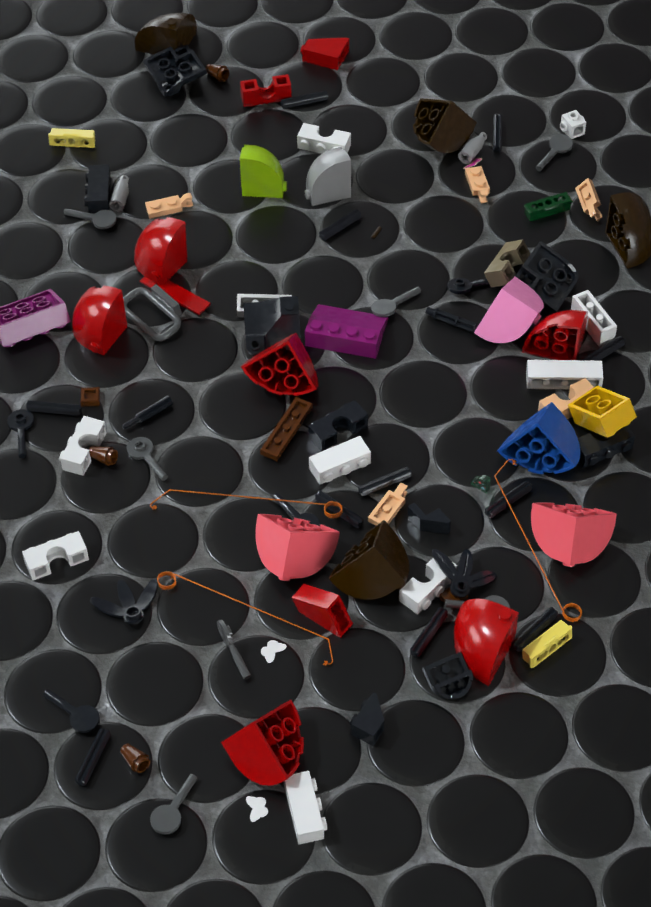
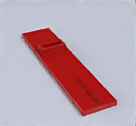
M145 276L140 280L142 284L149 288L157 284L177 301L179 305L198 315L211 305L210 302L170 280H167L164 285L153 282Z

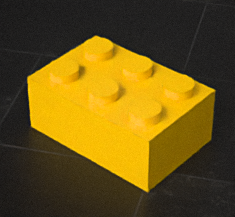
M595 386L568 404L575 424L607 438L613 436L619 429L628 426L631 421L637 418L630 398L600 386Z

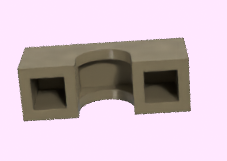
M523 239L506 242L486 269L484 274L491 287L506 285L516 275L513 267L524 264L529 257L530 252Z

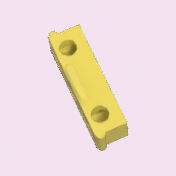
M52 128L51 132L48 133L49 145L95 147L94 130Z
M562 620L557 622L522 649L523 660L530 665V668L537 666L572 639V626H568Z

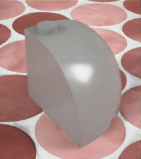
M342 147L325 151L310 166L306 178L305 196L307 200H310L312 206L351 198V159L345 149L342 150Z

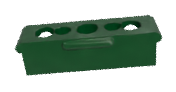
M567 192L539 199L524 205L525 215L529 221H534L571 209L573 200Z

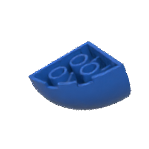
M553 402L519 426L497 450L506 460H516L517 465L537 474H544V472L558 474L576 467L580 459V444L570 422Z

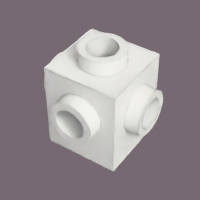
M577 110L562 115L560 128L562 132H565L567 136L573 139L585 134L586 121Z

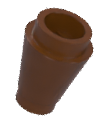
M214 64L206 66L207 73L221 82L228 79L229 70L226 66Z
M91 446L89 448L90 457L105 465H114L118 459V451L113 447Z
M129 743L122 746L120 753L132 771L142 773L148 769L150 759L146 753Z

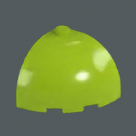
M245 144L240 154L242 196L283 198L284 191H287V181L284 180L283 169L278 159L263 147Z

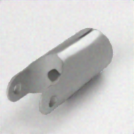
M481 132L479 136L468 141L458 154V158L462 163L470 164L482 149L487 139V134Z
M126 175L120 177L113 190L109 202V207L113 211L120 212L124 209L129 194V177Z

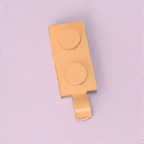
M482 166L465 168V175L472 195H478L480 203H487L486 196L490 193V187Z
M587 178L575 189L583 211L590 215L591 218L595 217L598 222L603 218L597 208L601 203L592 180Z
M186 193L181 198L176 195L145 202L149 219L182 212L183 207H191L193 203L191 193Z
M400 483L394 492L388 490L368 516V522L376 526L385 520L389 525L405 504V496L408 493L405 490L408 486Z

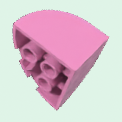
M514 277L500 290L474 333L484 340L493 343L514 341L520 338L533 323L536 325L542 317L540 312L544 308V303L531 287L517 277Z

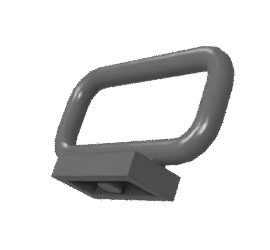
M157 284L151 287L152 292L143 287L133 289L123 297L125 314L131 321L155 341H164L178 331L181 326L179 316L182 312L177 301ZM143 294L170 317L174 324L164 333L157 334L126 305L137 295Z

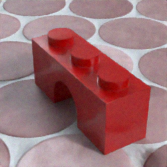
M288 74L272 76V83L266 88L259 87L256 79L240 81L241 98L244 107L280 102L282 99L292 97L291 82Z

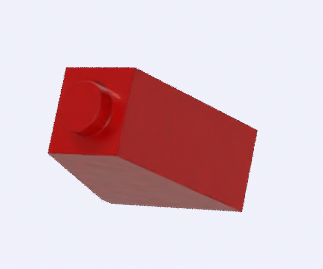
M349 38L308 39L305 45L301 47L302 61L338 70L349 52Z
M303 584L291 597L298 612L340 638L353 624L338 594Z

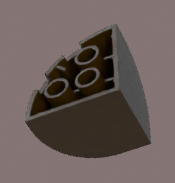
M169 13L152 19L137 33L135 37V50L154 55L169 47L175 50L186 44L189 45L197 32L195 17L188 13Z
M420 98L414 114L416 121L413 124V129L418 140L428 148L441 153H452L459 150L468 141L477 122L453 101Z
M630 192L611 195L605 234L627 269L642 264L651 256V215L642 197Z
M383 520L364 535L365 538L360 542L359 546L355 544L345 554L346 558L342 561V565L340 563L337 564L329 577V580L339 590L349 596L366 600L377 599L388 595L395 589L400 590L406 585L410 570L409 559L400 539L388 523Z

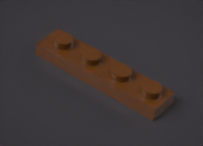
M295 397L260 449V455L278 461L312 410L313 404Z

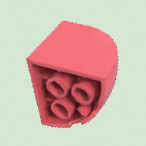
M547 502L532 503L531 526L536 542L545 554L563 562L564 566L574 567L575 564L586 563L595 559L605 549L612 537L616 523V513L598 508H582L581 505L565 504L564 506Z
M258 514L256 545L260 559L264 566L282 581L305 578L317 573L329 562L336 550L340 532L322 524L320 526L310 524V521L299 518L291 520L282 518L281 515Z

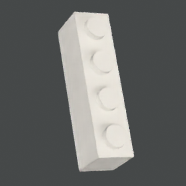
M527 360V389H570V385L584 378L593 387H602V361Z

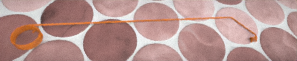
M508 459V460L504 463V465L500 468V470L505 466V464H506L509 460H512V461H513V464H512V465H514V464L517 465V464H516V460ZM498 470V472L494 475V477H495V479H496V481H497V483H498V485H499V487H500V489H501V491H502V493H503L505 499L507 500V498H506V496H505V494H504V492H503V490H502V488H501V486H500V484H499V482H498V480H497V478H496V475H497V474L499 473V471H500V470ZM515 516V519H516V521H517V523H518L520 529L522 530V532H523V534H524V536H525V538H526V540H527V542H528V544H529V546H530V548H531V550H532V552H533V554H534V556H535V558H536V560H537V562H538V564H539L541 570L543 571V569H542V567H541V565H540V563H539V561H538V559H537V557H536V555H535V553H534V551H533V549H532V547H531V545H530V543H529V541H528V539H527V537H526V535H525L523 529L521 528V526H520V524H519V522H518V520H517V518H516V516ZM544 573L562 609L563 617L570 622L578 621L582 615L581 607L575 603H569L562 608ZM568 607H574L578 609L580 616L570 618L565 614L564 610Z
M171 489L166 491L164 494H162L160 497H158L150 504L152 510L157 509L156 505H154L153 507L151 506L155 501H157L159 498H161L169 491H181L211 495H223L254 499L256 498L318 505L320 504L325 505L324 513L329 518H338L343 513L342 505L338 502L329 501L326 504ZM328 506H338L341 510L337 514H330L326 511V508Z
M164 571L161 572L157 577L158 586L163 590H170L175 587L176 577L174 575H176L180 578L195 583L199 586H202L220 595L228 597L246 606L254 608L258 611L266 613L277 619H280L289 624L304 629L308 632H311L315 635H318L322 638H325L329 642L332 661L331 663H328V661L324 660L325 663L323 665L333 663L330 640L324 636H321L310 630H307L286 620L278 618L274 615H271L246 603L238 601L220 592L212 590L201 584L193 582L175 573ZM168 575L175 582L170 586H164L158 580L162 576Z

